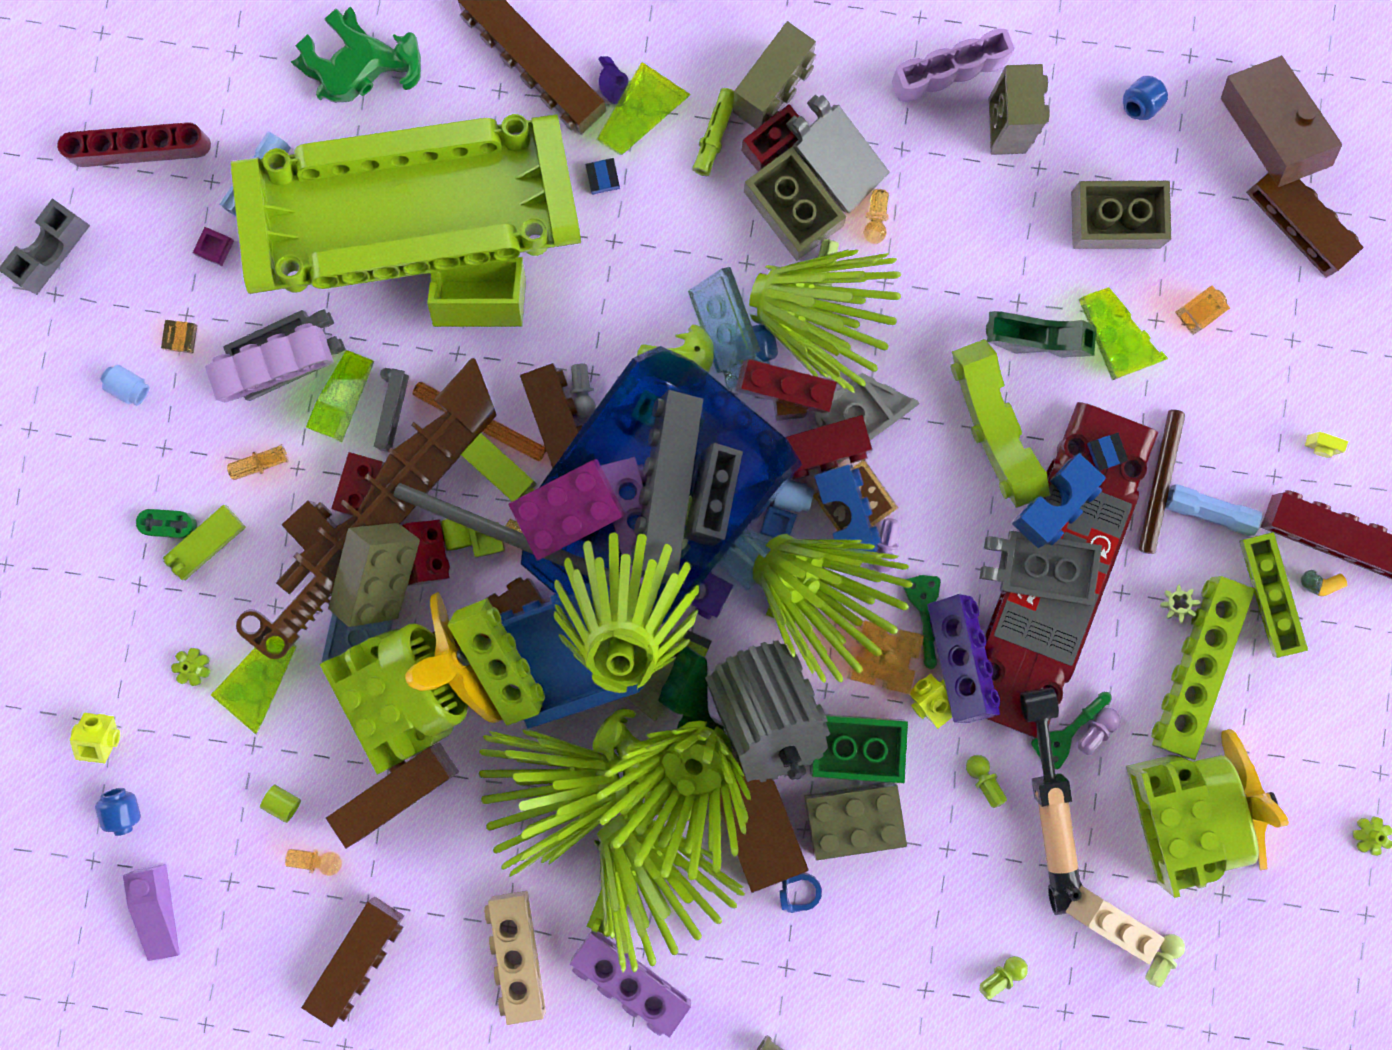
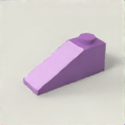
M167 865L137 869L123 875L127 907L147 960L152 961L180 955Z

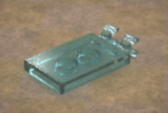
M725 267L690 289L688 294L700 327L708 333L713 341V363L716 372H723L725 385L728 390H731L737 386L743 361L747 359L763 361L756 356L761 349L731 267Z

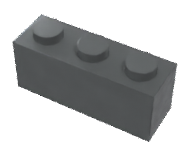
M713 443L702 451L683 539L711 547L725 540L743 451Z

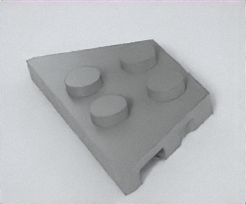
M861 373L858 376L866 382L865 387L851 380L848 383L854 387L855 393L850 392L847 388H840L834 393L830 412H814L817 428L863 415L871 441L920 403L918 400L910 398L896 391V389L886 384H881L875 381L874 378Z

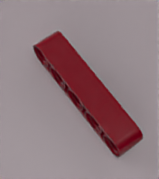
M185 122L68 132L60 136L57 148L60 154L78 167L199 158L209 152L211 141L196 124ZM193 136H198L197 141L189 145L190 139ZM169 138L167 144L160 147L161 141ZM139 140L138 146L135 149H131V145ZM110 143L108 149L102 152L103 146ZM80 145L79 151L73 154L75 147Z

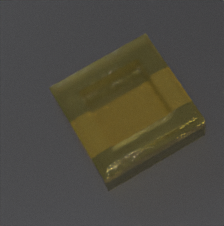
M165 319L161 349L193 354L198 325L190 322Z

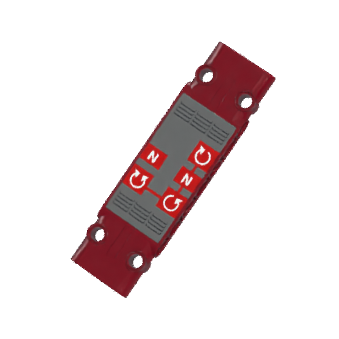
M1083 402L1076 403L1063 440L1057 446L1056 459L1054 458L1046 471L1050 496L1044 497V499L1053 506H1060L1061 494L1050 480L1069 459L1074 457L1068 451V443L1070 441L1077 443L1080 449L1079 453L1095 467L1087 443L1119 433L1128 461L1099 471L1106 477L1099 486L1102 489L1101 493L1090 503L1086 500L1080 507L1083 513L1072 524L1067 522L1061 528L1064 534L1060 539L1102 545L1093 606L1001 591L985 633L986 646L984 647L986 656L996 667V675L992 678L994 689L998 692L1000 698V705L998 706L1000 715L986 719L1037 739L1036 723L1024 720L1020 705V692L1042 689L1048 685L1054 689L1058 705L1061 703L1064 684L1070 681L1075 671L1139 498L1137 488L1140 480L1147 474V462L1158 432L1153 428ZM1126 463H1130L1135 468L1133 478L1127 476L1124 471ZM974 681L970 685L971 694H973L976 689Z

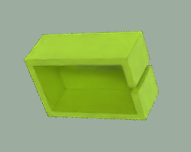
M517 257L505 262L431 273L427 305L433 327H523L526 290L523 257Z

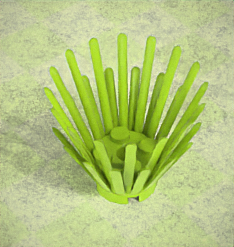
M847 249L782 267L775 265L765 266L770 272L768 275L759 273L751 290L749 306L757 308V316L750 314L751 319L755 323L765 325L813 376L818 377V374L810 365L826 378L829 376L843 389L847 388L852 393H855L854 387L840 376V372L860 386L865 387L866 382L864 379L845 367L823 349L835 356H838L840 353L872 372L878 370L877 365L851 351V345L845 340L814 324L885 351L889 348L886 342L851 329L858 328L860 322L839 314L887 325H895L897 320L892 316L823 300L862 305L866 302L865 298L899 300L901 294L892 291L814 284L862 283L867 280L897 279L902 275L899 271L829 272L893 264L897 261V258H885L889 253L836 261L840 258L853 256L859 251L858 249L850 251Z
M613 532L609 535L610 603L604 560L602 557L594 558L590 541H586L583 544L595 613L581 572L578 569H574L569 557L565 559L564 566L587 629L558 580H555L554 583L559 598L576 627L575 629L561 607L554 604L556 609L554 611V618L575 646L564 635L559 634V638L574 653L573 656L592 672V680L595 684L607 691L624 693L627 692L628 686H634L637 683L638 689L645 685L653 673L675 660V658L671 657L685 648L690 639L682 641L677 646L675 645L694 625L698 610L692 611L664 641L699 593V586H694L684 596L658 631L690 571V564L685 562L678 575L676 573L671 574L651 614L672 547L669 544L664 545L658 564L654 559L648 561L638 597L647 540L645 534L637 536L630 585L631 557L629 554L621 556L619 578L618 534Z
M788 534L778 535L765 545L770 549L766 557L764 558L758 554L755 559L753 580L763 588L784 644H787L791 655L795 657L796 652L785 628L786 625L812 675L815 670L823 683L826 682L825 674L796 627L795 621L838 682H843L842 674L828 656L826 648L814 633L811 624L805 618L806 616L853 670L861 673L863 671L862 666L843 646L846 643L845 637L818 609L873 655L880 656L882 650L852 625L861 626L863 623L862 619L846 607L890 634H896L898 628L834 588L869 605H873L875 599L900 610H907L909 606L902 600L826 568L877 583L884 581L910 588L913 584L909 580L860 567L862 563L906 570L909 568V565L881 559H897L898 555L854 550H870L875 547L872 544L860 543L862 540L795 539Z
M704 721L688 722L679 729L653 732L646 735L651 739L635 742L627 746L626 749L638 750L622 756L623 760L617 762L615 767L609 769L604 776L610 777L649 757H654L604 788L597 795V800L604 799L611 793L620 791L657 767L602 815L600 824H607L619 812L622 815L627 814L660 783L613 840L612 844L615 849L621 847L635 828L636 833L642 835L663 806L633 861L636 867L643 865L667 821L658 841L659 848L663 849L666 848L671 838L660 871L662 878H667L670 874L690 811L691 816L683 852L686 855L691 854L688 879L694 880L697 877L708 798V848L710 852H713V871L715 873L720 871V788L731 853L734 857L738 855L739 850L730 793L740 830L743 834H746L745 823L748 821V813L737 784L738 781L745 797L751 800L750 792L742 778L744 774L732 755L733 748L725 732L717 726L715 730L705 727L707 722Z
M522 729V732L527 736L536 738L538 742L494 731H489L492 736H482L488 742L555 754L480 749L479 753L482 756L513 759L519 763L569 768L479 771L478 774L481 778H513L517 785L553 784L482 796L481 802L483 804L542 796L521 801L518 807L523 812L488 822L486 829L489 831L557 810L555 814L528 825L520 835L496 845L493 848L495 854L580 816L575 821L505 861L501 866L502 870L529 858L510 872L509 877L518 874L540 858H542L541 863L549 860L548 865H550L598 826L601 816L628 793L626 786L620 791L611 793L604 799L597 800V795L601 790L620 779L618 773L610 777L604 776L609 769L615 767L617 762L620 761L619 756L615 752L613 760L608 761L603 753L595 752L592 749L530 729L529 731Z
M621 814L598 831L596 835L599 840H594V844L600 852L604 935H606L609 925L610 938L613 939L615 936L619 966L621 965L622 972L626 969L624 953H628L631 969L635 973L638 969L620 880L638 936L641 938L648 963L652 967L656 964V957L646 930L650 923L638 892V887L672 955H677L679 949L664 920L670 916L671 909L662 893L692 937L699 941L702 938V934L665 879L685 903L689 904L694 900L714 923L721 924L722 918L675 867L680 866L688 873L690 862L681 854L676 853L674 865H672L669 876L665 879L660 876L671 841L670 838L666 848L661 849L658 846V841L665 826H663L641 867H636L633 861L655 820H652L642 835L637 834L635 828L621 847L618 849L613 847V840L629 822L623 821V815ZM682 836L678 851L690 859L691 854L686 855L683 852L686 838ZM701 847L699 867L737 895L744 896L745 893L739 889L743 888L742 885L722 871L718 873L713 871V864L703 858L706 856L713 860V853ZM698 870L695 880L709 892H713L730 908H737L736 902Z

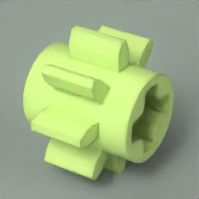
M1179 584L1174 593L1165 590L1164 595L1169 601L1162 602L1160 607L1168 608L1169 612L1166 619H1170L1172 616L1179 617V622L1182 624L1186 615L1195 618L1196 613L1191 607L1199 606L1200 601L1192 600L1191 596L1194 589H1190L1188 592L1181 591ZM1182 598L1185 599V607L1187 609L1180 607L1176 610L1174 608V599L1177 601L1182 600Z

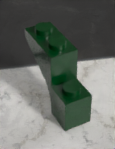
M1002 311L989 312L986 335L987 342L1015 354L1050 352L1061 358L1095 356L1097 327L1084 320L1054 321Z
M686 646L679 651L675 658L674 665L666 683L662 687L658 701L672 712L683 715L677 725V729L688 722L704 721L707 722L705 727L715 730L717 726L727 734L723 724L713 716H710L708 711V684L705 679L708 676L707 659Z

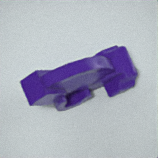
M600 56L598 60L603 69L599 76V89L603 97L612 103L614 107L624 108L626 91L630 87V81L627 75L618 69L611 57Z

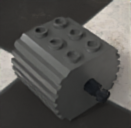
M779 640L773 641V644L763 642L760 643L761 646L755 647L753 645L748 647L749 649L746 651H738L734 657L729 656L725 658L726 662L717 664L715 666L716 670L711 675L705 677L715 708L747 782L751 780L766 782V779L772 778V780L779 779L778 777L782 775L784 777L788 776L791 780H798L806 774L805 765L813 764L812 761L816 758L819 760L828 749L826 737L830 735V732L826 725L827 718L821 704L817 705L813 697L815 693L809 679H804L801 672L803 668L797 654L793 657L787 645L781 644Z

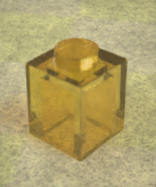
M1211 285L1175 311V313L1190 333L1194 335L1231 308L1227 304V298L1224 293Z

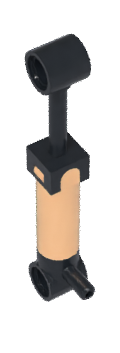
M1050 687L1020 692V705L1024 720L1036 723L1043 776L1031 778L1034 799L1038 802L1050 882V885H1048L1049 901L1054 915L1068 914L1066 910L1072 901H1079L1082 894L1079 889L1082 883L1080 881L1069 802H1072L1070 782L1063 774H1055L1048 720L1059 716V707L1056 693Z

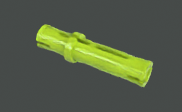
M725 87L720 89L704 137L700 138L699 152L692 167V170L698 175L710 176L716 155L721 152L722 137L733 110L734 90Z

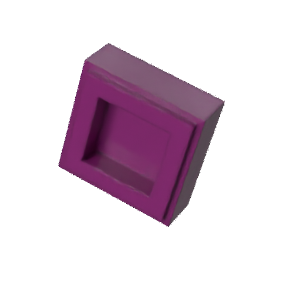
M204 226L192 253L222 267L234 240Z

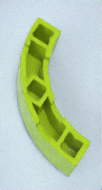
M986 339L952 351L954 363L950 365L954 379L960 383L974 425L971 427L973 438L977 444H982L988 460L1000 481L999 488L1005 499L1010 498L1014 506L1018 508L1029 504L1039 496L1042 498L1050 496L1047 472L1036 458L1031 447L1024 449L1019 439L1020 435H1022V430L1012 405L1009 402L1004 403L1000 388L1004 387L1005 384L996 351Z

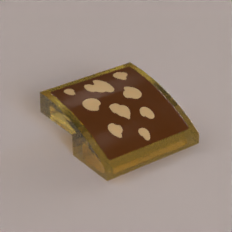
M862 460L853 469L858 468L861 473L863 486H860L859 489L862 498L867 497L870 502L872 515H869L868 518L872 527L899 507L866 460ZM819 491L813 495L837 531L848 527L852 515L845 503L833 501L823 504Z

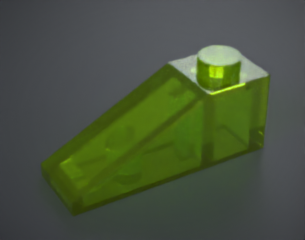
M346 350L317 398L306 428L342 443L375 361Z

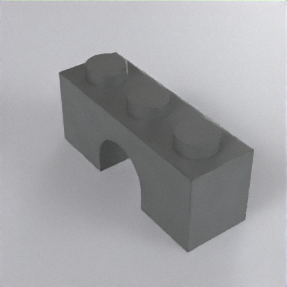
M53 198L34 221L40 226V233L35 242L24 249L15 246L0 266L1 273L20 287L38 295L90 227V224Z

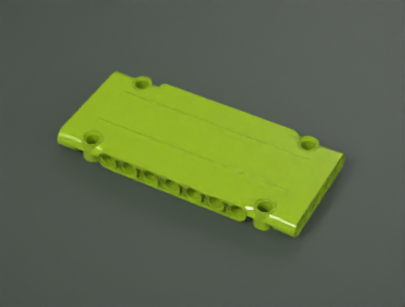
M511 114L505 117L502 124L499 125L492 118L471 119L305 143L297 146L292 155H288L285 150L280 148H274L267 151L263 159L257 157L231 161L243 278L248 294L280 289L298 293L306 289L308 285L318 289L336 288L505 262L517 258L522 252L538 256L546 252L548 248L581 243L580 228L558 114L533 117L531 120H526L519 114ZM404 181L413 195L390 192L389 190ZM531 235H539V236H540L539 238H536V239H531V238H529ZM298 271L295 275L288 276L289 273Z

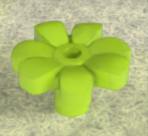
M190 648L188 654L185 651H179L175 655L179 663H173L171 671L179 673L176 678L178 683L185 684L189 680L191 686H197L201 684L200 676L203 678L209 676L211 670L204 667V665H207L210 660L207 655L199 656L200 649Z
M1373 816L1370 821L1366 818H1361L1357 821V825L1361 830H1354L1353 838L1361 840L1356 845L1359 851L1365 853L1370 850L1371 855L1378 856L1382 853L1381 847L1385 849L1392 847V841L1387 837L1392 834V828L1389 825H1383V819Z

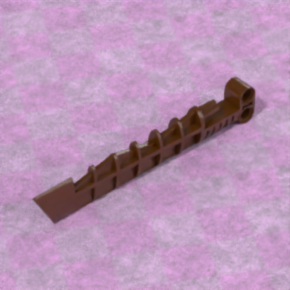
M471 358L434 399L447 412L423 429L413 422L411 426L417 433L395 449L390 448L388 450L390 454L376 479H373L368 474L365 476L372 486L358 511L343 500L341 504L353 516L330 533L319 527L317 530L324 537L302 553H295L293 556L296 559L295 562L277 580L276 584L290 595L310 572L315 576L276 620L272 622L261 612L253 609L246 610L240 614L236 621L237 632L263 655L270 659H278L286 655L287 651L300 638L297 633L301 629L307 630L308 627L305 624L309 620L314 622L316 619L313 615L317 611L323 612L321 606L325 602L330 603L328 598L332 595L348 528L391 523L401 524L416 506L394 497L397 485L402 483L428 494L460 458L465 449L497 416L475 358ZM247 616H254L260 621V628L255 632H248L243 628L242 620ZM272 636H279L283 639L285 645L282 650L272 652L266 646L267 639Z

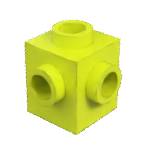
M929 674L926 678L919 680L907 692L914 701L910 706L921 719L926 717L937 729L952 718L944 679L939 682L932 674Z
M84 713L79 723L73 726L69 740L75 760L106 763L113 747H117L120 741V730L117 729L114 716Z

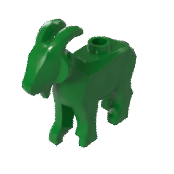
M351 6L345 11L343 16L338 9H334L324 19L345 44L344 47L333 54L330 60L319 57L316 54L315 43L307 34L295 45L301 53L300 56L291 61L307 77L321 83L316 91L317 99L321 101L323 98H326L334 103L350 102L359 95H366L373 88L374 84L372 82L382 72H407L399 80V83L403 84L404 90H410L415 87L421 78V55L416 35L412 32H408L403 36L394 34L393 38L397 45L393 49L364 32L359 26L356 13Z

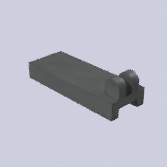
M383 368L380 372L381 378L388 382V387L373 447L385 452L393 448L409 380V375L404 374L405 371Z

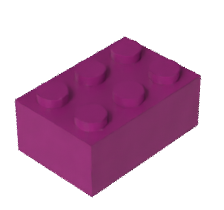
M597 459L508 504L537 561L626 515Z

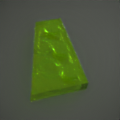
M641 62L596 140L621 156L691 94Z
M1110 287L1078 299L1088 323L1097 327L1096 343L1112 381L1168 359L1163 351L1159 352L1150 342L1151 337L1145 330L1141 331L1131 319L1132 314Z
M272 636L266 641L267 648L272 652L282 650L285 645L283 639L279 636ZM293 644L286 655L278 659H270L254 648L212 692L211 696L257 735L297 646Z

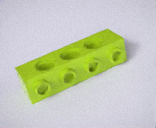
M1274 532L1239 540L1251 585L1255 588L1254 595L1272 656L1280 658L1309 651Z
M488 598L456 610L447 626L506 726L538 715L545 699L544 691L530 674L528 662L521 658L518 653L513 636L507 633L502 625L499 611L492 607ZM481 634L487 635L489 639L484 638L483 636H481Z

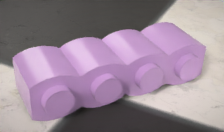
M994 29L984 34L980 39H966L956 44L952 49H938L928 54L924 59L915 58L903 62L896 68L892 79V85L898 100L902 102L912 101L921 97L926 91L937 92L947 88L953 82L969 81L980 72L987 73L1001 69L1007 64L1015 49L1008 29Z
M311 323L297 326L295 332L288 336L276 334L268 337V342L261 346L249 344L241 347L240 353L234 356L223 354L212 359L213 362L206 365L205 368L215 399L224 403L233 401L252 392L269 388L280 382L299 377L307 372L318 370L334 363L323 329L313 326Z

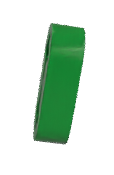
M145 509L138 514L136 527L140 533L147 536L183 539L197 528V522L190 513L174 510ZM153 517L155 520L162 521V526H152L151 528L146 525V520H151ZM182 518L184 522H187V528H182L180 533L179 528L170 527L171 522H180Z

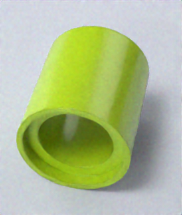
M449 519L440 521L447 551L472 546L468 527Z
M274 784L262 799L260 809L284 823H288L297 811L301 799Z

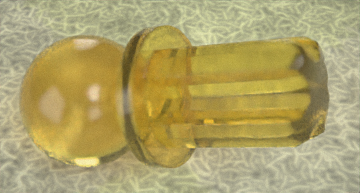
M874 189L872 191L869 212L865 216L871 221L865 225L863 234L864 238L871 244L881 243L887 235L886 226L882 222L889 220V215L887 214L889 193L883 189Z
M288 849L285 856V866L309 870L310 874H313L315 868H318L323 875L333 876L341 870L342 859L339 854L332 851L318 856V849H314L313 852Z

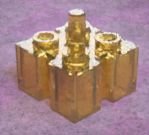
M862 620L863 623L859 627V631L882 650V654L875 656L862 646L860 657L854 655L853 657L860 663L863 671L857 673L850 666L847 679L875 685L876 678L883 680L882 688L910 695L916 671L908 668L911 658L919 659L924 635L898 629L895 635H890L876 624Z

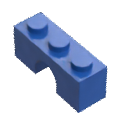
M1078 453L1069 459L1050 480L1061 494L1060 506H1053L1039 496L1031 501L1011 524L1037 548L1046 544L1052 546L1064 534L1061 528L1067 522L1072 524L1083 513L1080 507L1086 500L1090 503L1101 493L1102 489L1099 486L1106 477Z
M852 464L814 475L823 504L840 501L845 503L851 511L852 518L847 528L832 533L833 538L836 540H862L860 543L872 544L875 547L870 550H854L877 552V544H881V538L877 526L871 527L868 518L869 515H872V509L868 498H862L859 489L860 486H863L859 469H853Z

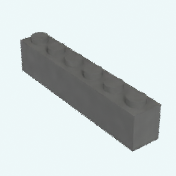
M671 390L657 398L653 406L652 415L656 419L655 425L650 430L648 445L651 446L650 457H647L643 469V473L647 475L646 484L642 487L639 495V504L642 505L641 516L636 520L634 528L635 535L645 534L647 537L641 578H644L648 561L654 559L658 564L664 545L669 544L672 547L662 579L664 583L668 582L672 573L678 575L703 404L702 398ZM633 547L630 555V565L632 566L636 547Z

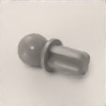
M585 363L574 364L571 366L573 390H570V393H576L577 395L574 399V404L578 413L575 415L583 419L589 418L594 414L596 405L594 400L588 395V392L594 391V388H590L588 366Z

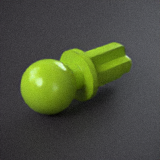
M982 755L971 756L966 762V770L971 777L979 779L975 784L976 788L981 789L992 808L1003 805L1007 801V797L996 780L998 778L997 774H989L990 763L988 759Z
M1018 956L1008 958L1003 968L997 966L994 969V973L980 983V993L989 1000L1005 988L1011 989L1013 981H1021L1027 976L1028 965L1026 961Z

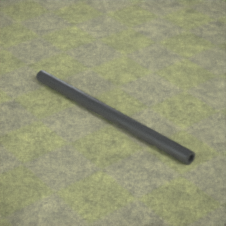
M399 483L395 489V498L534 554L524 534L402 483ZM559 549L543 558L565 567L564 561L569 557L574 569H578L582 575L589 577L585 559L570 552ZM605 567L607 585H609V569Z

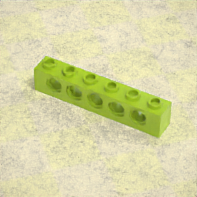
M1223 576L1211 577L1210 580L1205 582L1201 591V596L1204 597L1200 608L1195 610V618L1191 620V624L1194 625L1191 635L1186 637L1181 648V652L1184 653L1181 663L1176 665L1171 676L1173 681L1171 691L1164 696L1161 709L1164 710L1160 722L1157 721L1152 729L1153 746L1188 759H1196L1255 588ZM1219 602L1225 607V613L1221 618L1215 611L1216 605ZM1209 630L1215 635V642L1211 646L1205 640L1206 633ZM1200 658L1205 662V670L1201 674L1195 668V664ZM1189 687H1192L1195 690V698L1189 703L1186 700L1185 692ZM1182 715L1185 718V726L1182 730L1178 731L1175 721L1178 716Z

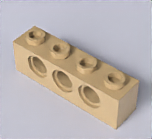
M528 890L492 896L488 901V905L484 907L486 923L492 926L493 936H489V947L491 955L496 954L498 965L494 967V980L496 986L501 985L502 997L498 999L500 1016H505L506 1025L542 1020L546 1014V1005ZM512 920L517 925V932L513 934L505 932L502 922ZM517 951L522 957V962L519 964L511 963L507 958V952ZM522 982L526 986L527 992L525 994H516L512 990L511 984Z

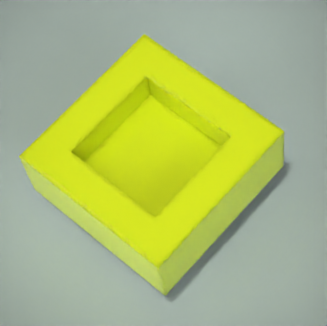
M1318 431L1307 436L1304 446L1314 449L1313 453L1318 456L1332 458L1334 455L1345 453L1349 441Z

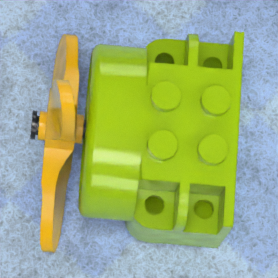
M439 592L430 596L435 635L426 627L412 623L401 629H393L369 638L349 648L343 654L319 664L377 775L448 737L452 733L454 726L460 724L465 719L468 706L490 723H498L503 720L462 649L458 650L456 648L453 634L447 626L449 623L447 610Z
M1232 729L1221 732V743L1225 756L1218 755L1192 762L1178 755H1168L1126 765L1157 884L1174 898L1181 897L1179 891L1181 889L1194 886L1199 889L1204 888L1207 883L1219 880L1225 871L1254 865L1257 860L1259 870H1267L1265 844L1267 825L1270 824L1276 828L1289 825L1286 814L1278 806L1275 794L1273 792L1265 793L1255 766L1251 762L1240 738Z

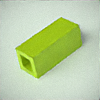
M482 433L461 454L512 502L535 490L534 487L537 483Z

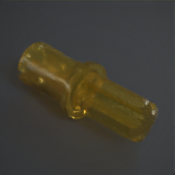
M280 444L277 447L260 453L254 451L252 456L229 463L227 471L232 480H237L257 472L263 474L266 469L288 463L289 458L286 456L287 452L283 444Z

